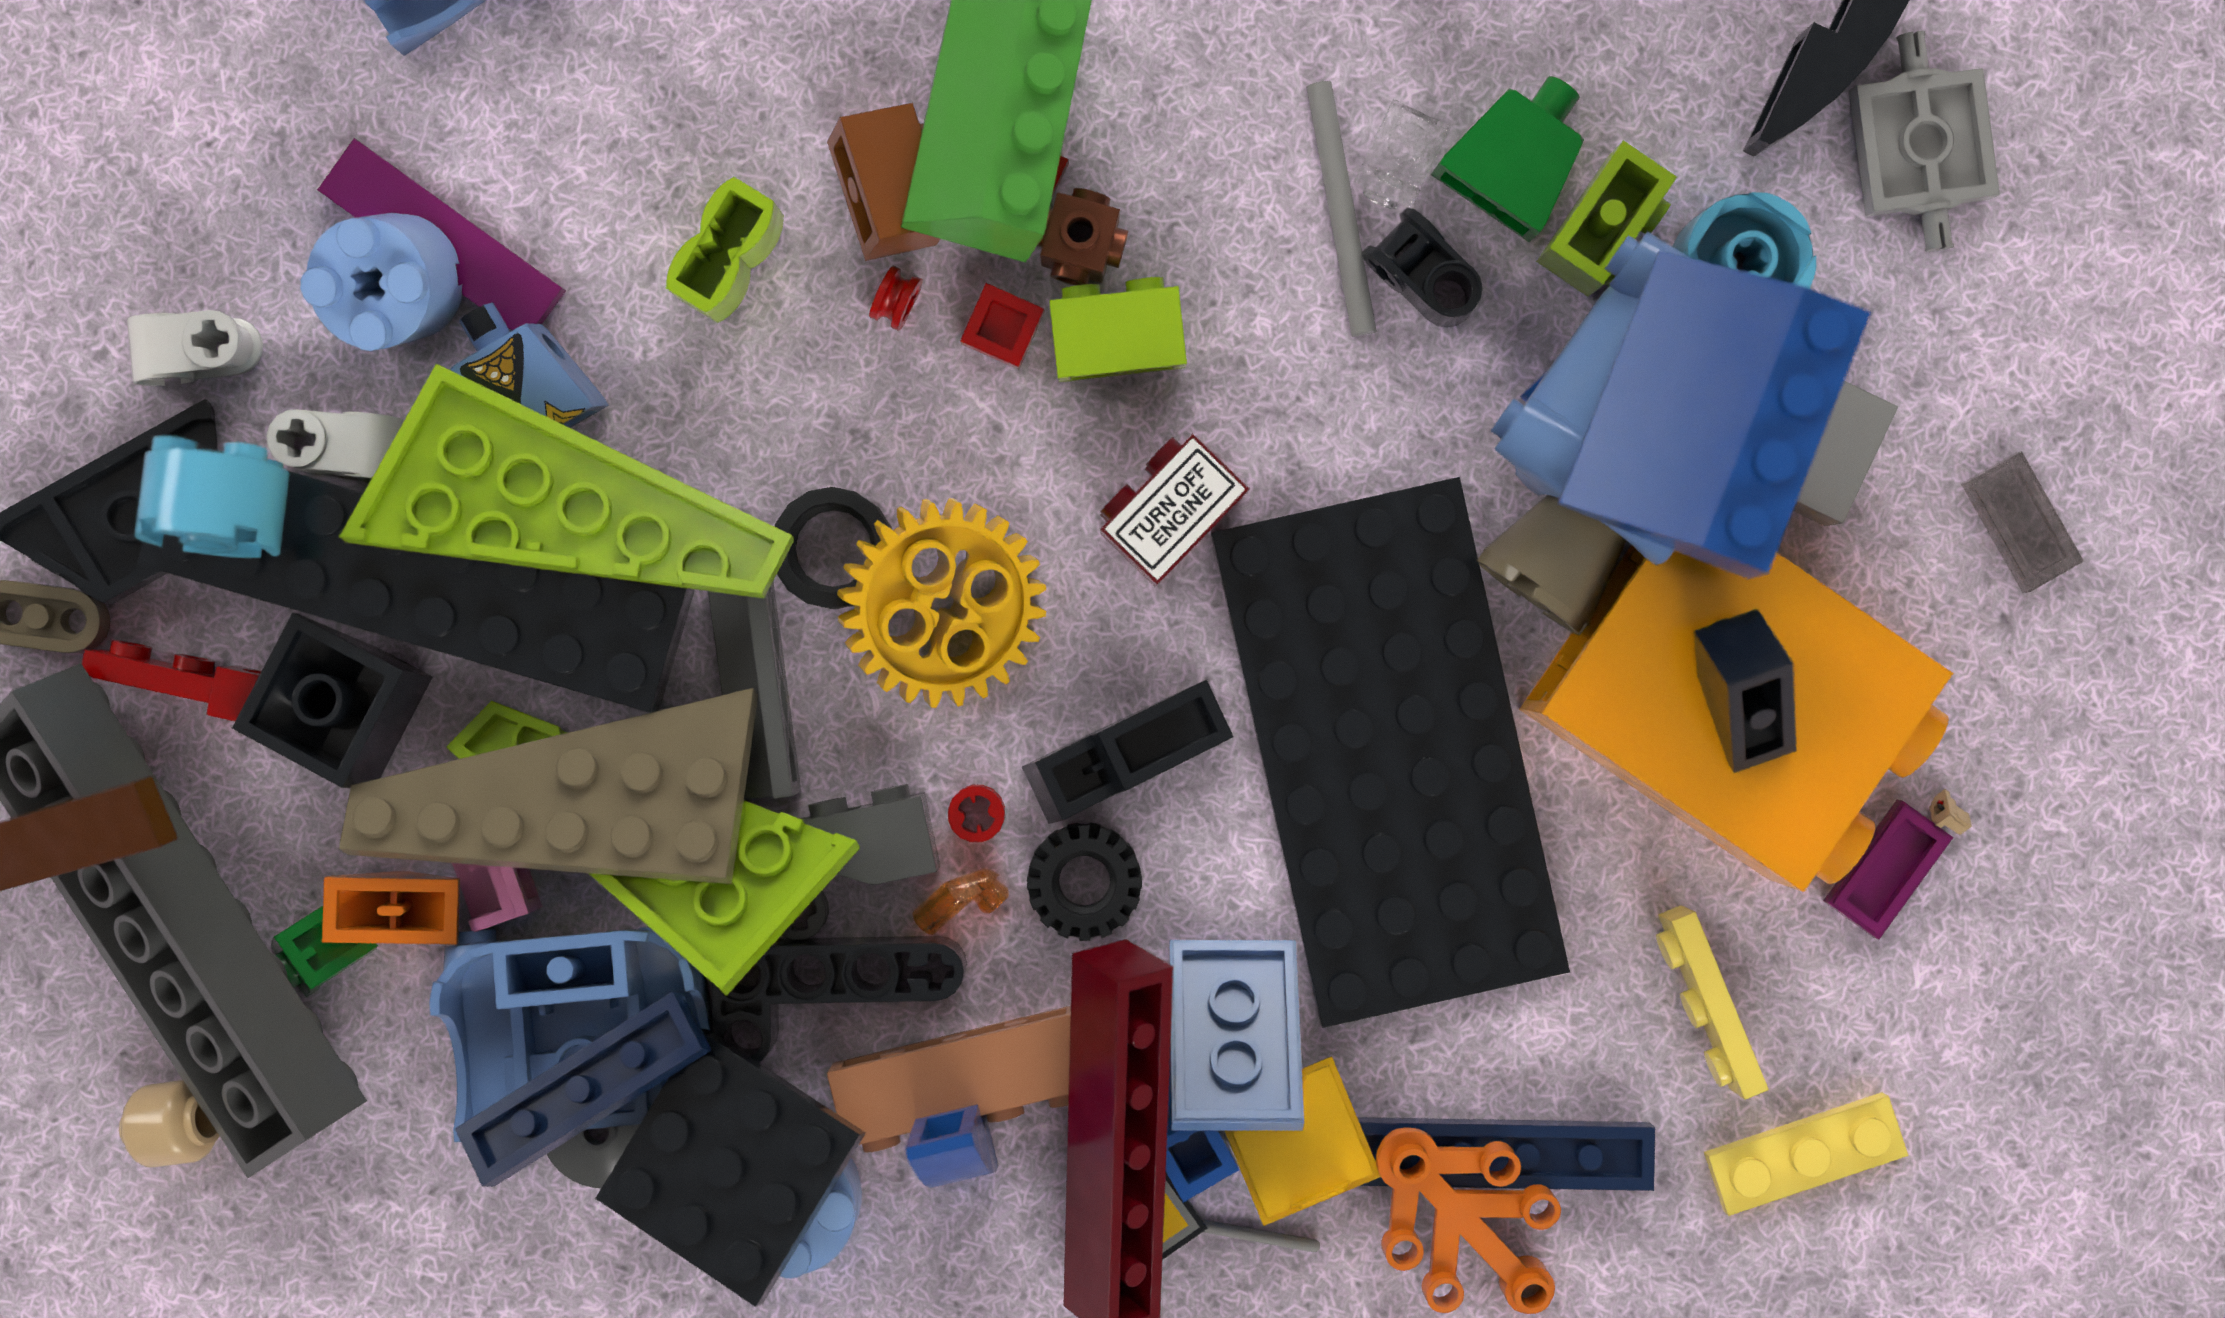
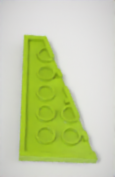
M438 364L434 366L339 536L346 543L763 599L794 542L791 534Z
M491 700L446 748L456 758L462 759L568 732L563 731L557 725ZM743 800L732 884L588 874L727 996L855 855L860 846L857 840L836 832L833 835L807 825L802 819L784 812L779 814Z

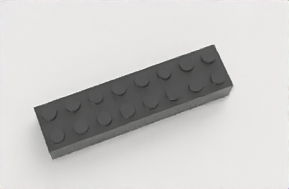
M81 663L15 689L0 703V801L10 817L151 775L154 778L177 833V840L156 849L50 878L246 1177H251L365 1103L367 1100L358 1087V1080L354 1071L349 1065L340 1060L323 1034L319 1018L310 1008L304 1005L288 980L285 966L276 955L270 953L253 927L249 911L241 901L234 898L217 872L212 854L207 848L198 843L181 817V810L176 799L162 788L146 763L145 754L140 744L134 738L128 736L110 708V702L104 689L92 681Z

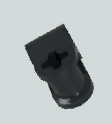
M1406 207L1399 214L1401 222L1376 247L1369 245L1361 252L1364 261L1390 288L1401 293L1428 321L1436 326L1445 328L1458 326L1467 320L1481 300L1483 289L1481 278L1476 270L1445 241L1440 232L1427 218L1415 209ZM1408 243H1413L1400 257L1396 258ZM1446 280L1457 283L1465 293V305L1456 309L1445 308L1440 305L1434 296V285Z

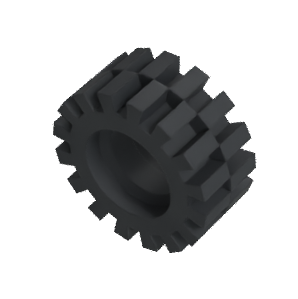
M1079 822L1068 824L1067 827L1060 830L1057 829L1049 834L1034 852L1027 876L1029 901L1033 911L1036 910L1041 917L1040 921L1047 928L1052 927L1057 930L1058 935L1068 939L1069 936L1078 937L1079 941H1091V937L1101 936V938L1109 936L1118 926L1122 928L1129 921L1130 914L1133 910H1136L1140 901L1142 875L1139 862L1130 844L1113 829H1107L1102 827L1101 824L1091 822L1090 824H1079ZM1081 856H1088L1099 860L1106 867L1110 877L1109 888L1104 897L1090 905H1079L1070 901L1063 894L1059 883L1063 867L1070 860Z

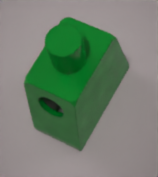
M1553 76L1547 77L1532 101L1518 91L1509 88L1443 156L1431 173V176L1530 243L1546 225L1584 141L1579 133L1563 123L1579 100V94L1569 84Z

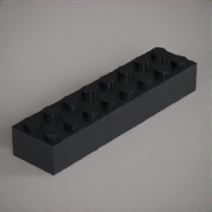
M197 444V450L224 453L223 451ZM288 471L289 483L279 555L272 556L263 548L261 558L224 557L183 551V544L179 542V537L164 534L162 547L143 542L136 563L158 571L649 713L660 710L695 590L689 588L346 543L339 536L361 499L363 492Z

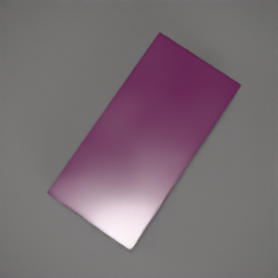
M1897 799L1876 827L1873 838L1861 859L1846 876L1836 882L1823 901L1870 936L1879 940L1954 837L1906 802Z

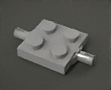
M1917 31L1915 33H1904L1896 37L1902 68L1900 75L1889 81L1856 85L1849 90L1865 217L1896 212L1921 215L1926 247L1925 252H1933L1954 247L1948 210L1962 203L1991 200L2000 195L1983 68L1957 72L1929 68L1925 43L1926 34L1925 31Z

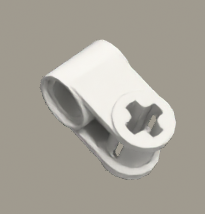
M205 310L179 314L151 313L135 315L127 319L133 383L136 385L164 386V379L181 378V384L194 382L195 379L240 375L253 369L262 357L263 341L255 326L243 319L232 318L220 311ZM228 333L229 343L220 345L217 352L216 343L226 340Z
M300 409L287 410L277 415L270 423L266 434L267 447L276 460L298 470L370 482L399 431L402 419L366 412H343L342 414ZM307 432L315 435L314 446H305L302 451L294 448L296 437H305Z

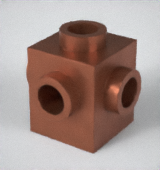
M1074 188L1072 196L1057 192L1053 209H1049L1044 236L1037 245L1042 247L1040 253L1041 266L1051 269V278L1071 285L1088 284V280L1103 283L1107 265L1119 268L1129 231L1118 228L1120 209L1109 206L1111 199L1108 196L1083 188ZM1073 223L1091 227L1093 230L1091 238L1082 243L1073 241L1067 232Z

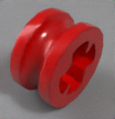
M894 265L891 266L876 292L869 317L876 321L881 317H886L891 321V328L900 331L920 293L923 280L917 276H913L912 279H905L901 276L900 268Z
M970 785L962 788L952 798L948 807V821L952 831L959 838L968 842H984L993 838L1000 831L1005 820V805L1001 796L994 789L985 785ZM977 796H982L991 802L987 813L994 818V821L985 830H983L982 824L979 823L977 831H973L962 824L966 818V813L959 807L965 798L970 797L972 803H975Z

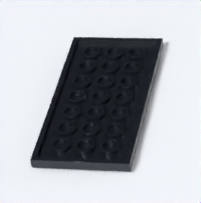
M1460 477L1212 532L1211 537L1322 1028L1570 973L1480 566L1477 562L1478 556Z

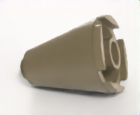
M1546 495L1483 550L1477 562L1481 568L1519 597H1524L1543 610L1542 614L1568 631L1580 636L1592 620L1626 540L1601 521L1558 505L1560 498Z

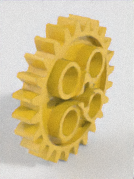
M954 498L948 499L942 515L939 514L936 505L928 499L922 500L920 518L917 519L902 506L898 507L897 519L899 527L892 530L877 520L874 526L881 539L877 545L874 546L862 540L857 541V547L867 557L864 564H844L843 569L856 579L857 582L856 587H845L837 591V595L843 601L854 605L853 610L838 616V622L844 628L859 630L844 643L852 653L867 651L861 658L858 666L866 675L881 669L877 684L884 691H890L900 682L899 695L907 703L911 704L921 689L923 690L925 702L931 708H937L943 691L947 692L951 701L958 707L963 706L965 688L971 687L984 699L988 697L986 679L991 675L1006 685L1010 682L1008 673L1003 666L1008 660L1021 665H1026L1028 662L1024 654L1018 649L1020 642H1039L1040 637L1027 627L1028 620L1046 617L1047 611L1030 600V597L1046 591V585L1037 579L1027 578V575L1033 572L1040 565V562L1032 555L1018 556L1028 542L1026 538L1018 533L1004 538L1009 522L999 515L985 525L987 509L976 503L968 510L964 518L962 504ZM936 548L938 562L935 569L927 576L914 577L912 563L915 556L923 549ZM965 550L966 558L956 568V555L959 551ZM985 570H993L996 580L991 592L984 597L973 598L971 585L976 575ZM949 595L954 599L950 609L939 608L935 611L931 607L935 597L946 599ZM906 608L914 609L915 620L912 628L904 635L890 636L888 625L893 614ZM971 630L972 643L969 649L960 656H948L947 647L951 637L958 631ZM929 639L931 645L929 652L924 656H920L919 649Z

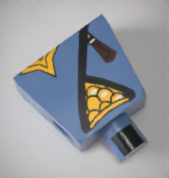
M494 303L478 307L459 320L477 352L450 368L451 371L569 428L609 406L604 396L542 324L526 323L510 332Z

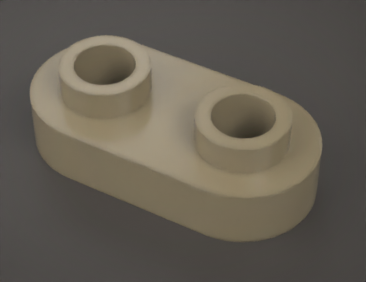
M0 580V644L62 653H83L84 650L95 649L105 640L110 629L109 610L106 604L84 591L30 582ZM13 601L19 603L22 608V617L16 624H12L6 616V609ZM77 609L82 611L86 618L85 627L79 633L74 632L69 625L70 615Z

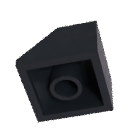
M292 612L232 729L341 788H351V785L381 778L433 676L378 647Z

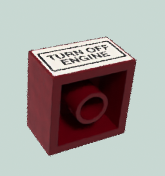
M1194 434L1182 445L1174 437L1170 438L1146 463L1147 467L1144 470L1151 477L1138 491L1135 492L1126 484L1100 511V516L1107 522L1100 529V535L1154 587L1250 490Z

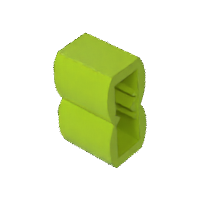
M736 177L730 178L708 200L701 218L700 233L690 238L674 256L667 273L666 289L679 300L713 321L719 323L725 320L738 308L744 299L750 283L751 269L763 262L778 243L783 229L784 214L772 199Z

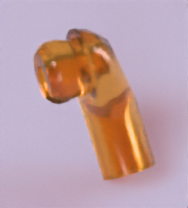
M980 869L944 882L913 911V919L923 932L934 935L972 900L977 903L983 913H992L1009 897V890L997 879L1000 874L993 870Z

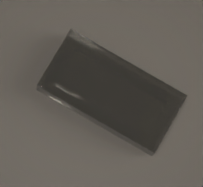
M2022 451L2015 452L1961 483L2022 593H2030L2084 562Z

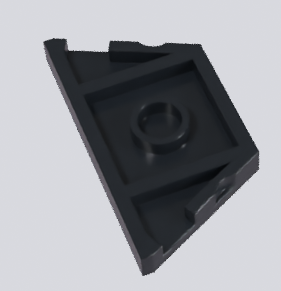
M204 399L1 511L0 541L109 606L166 575L167 573L136 564L143 541L135 537L145 454L152 451L153 437L156 436L189 439L199 445L218 450L214 408L207 399Z

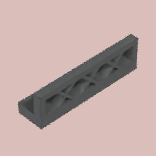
M774 581L764 599L708 591L721 693L726 695L754 688L758 694L744 800L772 796L773 799L794 796L801 792Z

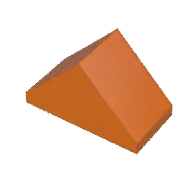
M411 871L324 877L322 943L457 944L459 934L460 878Z

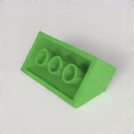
M950 0L901 228L1021 262H1027L1045 233L1092 0Z

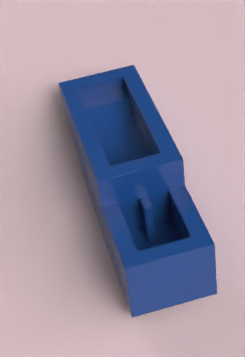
M978 1104L915 1119L905 1150L910 1166L926 1187L933 1188L997 1171L998 1162L987 1117L981 1118Z

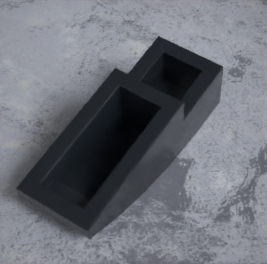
M1842 0L1829 28L1814 22L1798 35L1743 152L1755 157L1789 136L1834 101L1868 66L1891 35L1910 0Z
M1204 680L1022 766V769L1048 824L1063 821L1117 793L1127 791L1234 736L1208 681Z

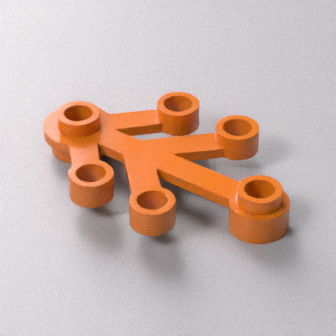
M1405 1127L1388 1133L1378 1147L1376 1167L1382 1180L1392 1187L1389 1230L1384 1233L1381 1240L1382 1251L1390 1266L1400 1271H1406L1416 1267L1423 1258L1424 1248L1417 1233L1414 1231L1420 1191L1435 1207L1430 1267L1421 1285L1423 1295L1434 1311L1449 1313L1456 1310L1463 1302L1464 1289L1456 1275L1460 1235L1499 1275L1500 1289L1514 1310L1524 1314H1536L1545 1310L1555 1293L1554 1280L1545 1265L1533 1256L1517 1257L1481 1217L1524 1218L1526 1223L1534 1229H1548L1558 1221L1561 1215L1560 1203L1552 1191L1540 1184L1531 1185L1524 1190L1454 1189L1440 1174L1482 1173L1490 1184L1503 1187L1510 1185L1518 1178L1521 1171L1520 1160L1513 1149L1501 1141L1488 1143L1484 1147H1439L1428 1133L1420 1129ZM1410 1155L1420 1157L1419 1162L1409 1169H1400V1164L1405 1157ZM1501 1156L1509 1158L1507 1165L1502 1170H1489L1490 1164L1494 1159ZM1539 1200L1548 1201L1547 1208L1539 1214L1530 1213V1208L1535 1202ZM1401 1241L1412 1242L1408 1252L1400 1255L1392 1253L1397 1243ZM1533 1284L1540 1285L1539 1291L1535 1295L1528 1298L1521 1297L1523 1290L1527 1286ZM1439 1285H1452L1451 1291L1445 1296L1437 1297L1433 1295L1434 1290Z

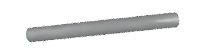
M1331 81L1316 82L1308 85L1306 88L1351 335L1356 337L1376 333L1377 330L1364 258L1361 254L1362 247Z

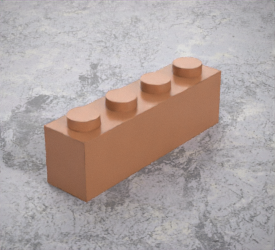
M1071 1006L833 1062L827 1072L836 1114L866 1132L859 1145L862 1144L863 1152L868 1153L898 1145L901 1142L899 1135L910 1133L915 1119L978 1104L981 1116L986 1115L987 1121L990 1123L1016 1118L1025 1113L1023 1105L1048 1100L1049 1106L1052 1108L1068 1106Z

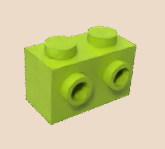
M1623 140L1603 162L1536 262L1587 297L1604 284L1610 287L1609 285L1615 276L1607 271L1605 267L1628 235L1635 239L1640 231L1644 234L1647 231L1652 233L1671 205L1663 197L1677 176Z
M1147 277L1126 281V292L1101 294L1099 284H1084L1062 288V299L1049 300L1059 382L1185 369L1187 358L1179 286L1164 287L1163 277Z

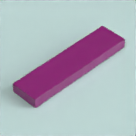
M355 138L317 189L355 218L385 213H399L420 216L433 223L447 236L456 250L459 264L455 265L458 285H462V295L479 307L488 303H494L507 327L512 331L526 323L543 324L566 292L561 286Z

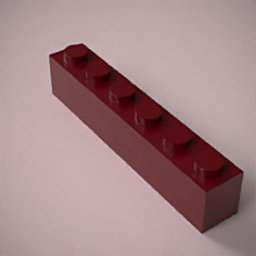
M1127 939L1072 953L1063 1306L1078 1318H1160L1173 966Z

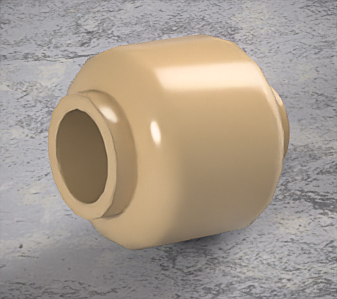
M183 1080L141 1087L132 1093L124 1106L119 1122V1135L125 1149L135 1162L149 1168L197 1162L210 1153L216 1140L219 1138V1134Z

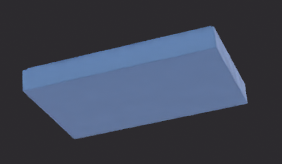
M1170 940L1169 964L1173 966L1170 1046L1171 1130L1303 1131L1304 1105L1296 940Z

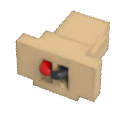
M1944 789L1934 797L1931 802L1932 805L1929 807L1932 822L1941 828L1945 825L1958 835L1972 827L1969 813L1956 805L1955 800L1950 797L1949 791Z

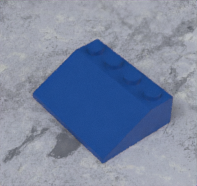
M1659 251L1637 302L1558 505L1747 579L1768 574L1871 312L1805 286Z

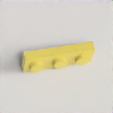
M1680 905L1658 914L1664 931L1656 934L1657 944L1669 968L1673 970L1679 967L1688 990L1680 993V999L1692 1025L1695 1028L1704 1026L1712 1048L1704 1051V1057L1714 1080L1719 1087L1728 1084L1730 1090L1745 1100L1768 1091V1086L1696 912Z
M1883 1092L1704 1152L1723 1212L1728 1216L1909 1156L1890 1098Z

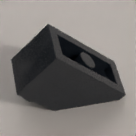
M1754 609L1695 630L1694 643L1697 676L1727 762L1733 773L1797 751L1794 664L1759 610Z

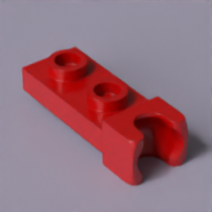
M112 640L110 649L84 650L82 665L90 678L208 703L207 716L236 721L261 673V670L243 666H217L216 671L213 672L214 660L186 654H175L173 663L151 659L153 647L121 640Z

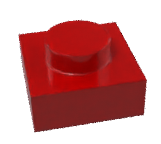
M985 283L960 339V343L1019 370L1043 318L1045 309Z

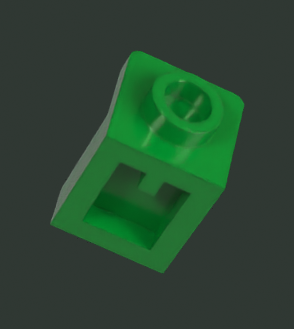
M323 906L275 935L271 943V948L275 955L285 966L287 977L292 987L298 986L306 998L318 991L322 984L366 957L378 947L377 943H322Z

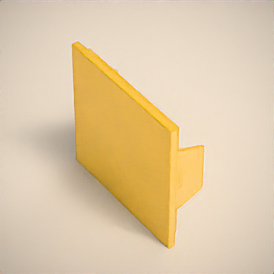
M1332 1056L1302 1068L1303 1131H1225L1263 1226L1381 1177Z

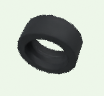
M827 487L811 490L787 505L776 521L774 527L791 534L794 540L777 575L786 589L805 603L829 609H840L854 605L843 601L837 595V591L845 587H856L857 580L855 579L845 585L832 587L819 584L808 577L798 562L796 552L800 531L807 521L819 513L829 511L848 513L858 519L868 532L870 543L874 546L881 540L876 532L874 523L878 520L892 529L880 508L855 491Z

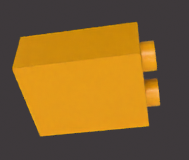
M1631 545L1612 572L1589 626L1584 629L1580 636L1571 632L1519 710L1766 879L1805 892L1815 876L1827 884L1836 883L1846 876L1861 859L1873 838L1875 822L1861 813L1860 810L1886 771L1890 770L1901 778L1909 776L1924 764L1937 748L1946 732L1949 718L1947 714L1932 704L1953 673L1777 552L1768 574L1747 579L1675 550L1667 561L1656 566ZM1758 609L1794 664L1797 751L1733 773L1727 762L1697 676L1694 631L1712 625L1719 620L1732 618Z

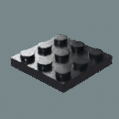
M704 1028L701 1030L711 1051L667 1079L595 1199L754 1307H757L764 1303L866 1132Z

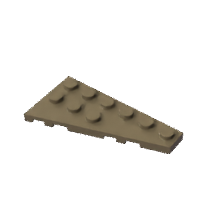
M754 688L351 785L338 849L347 855L732 884L758 694Z

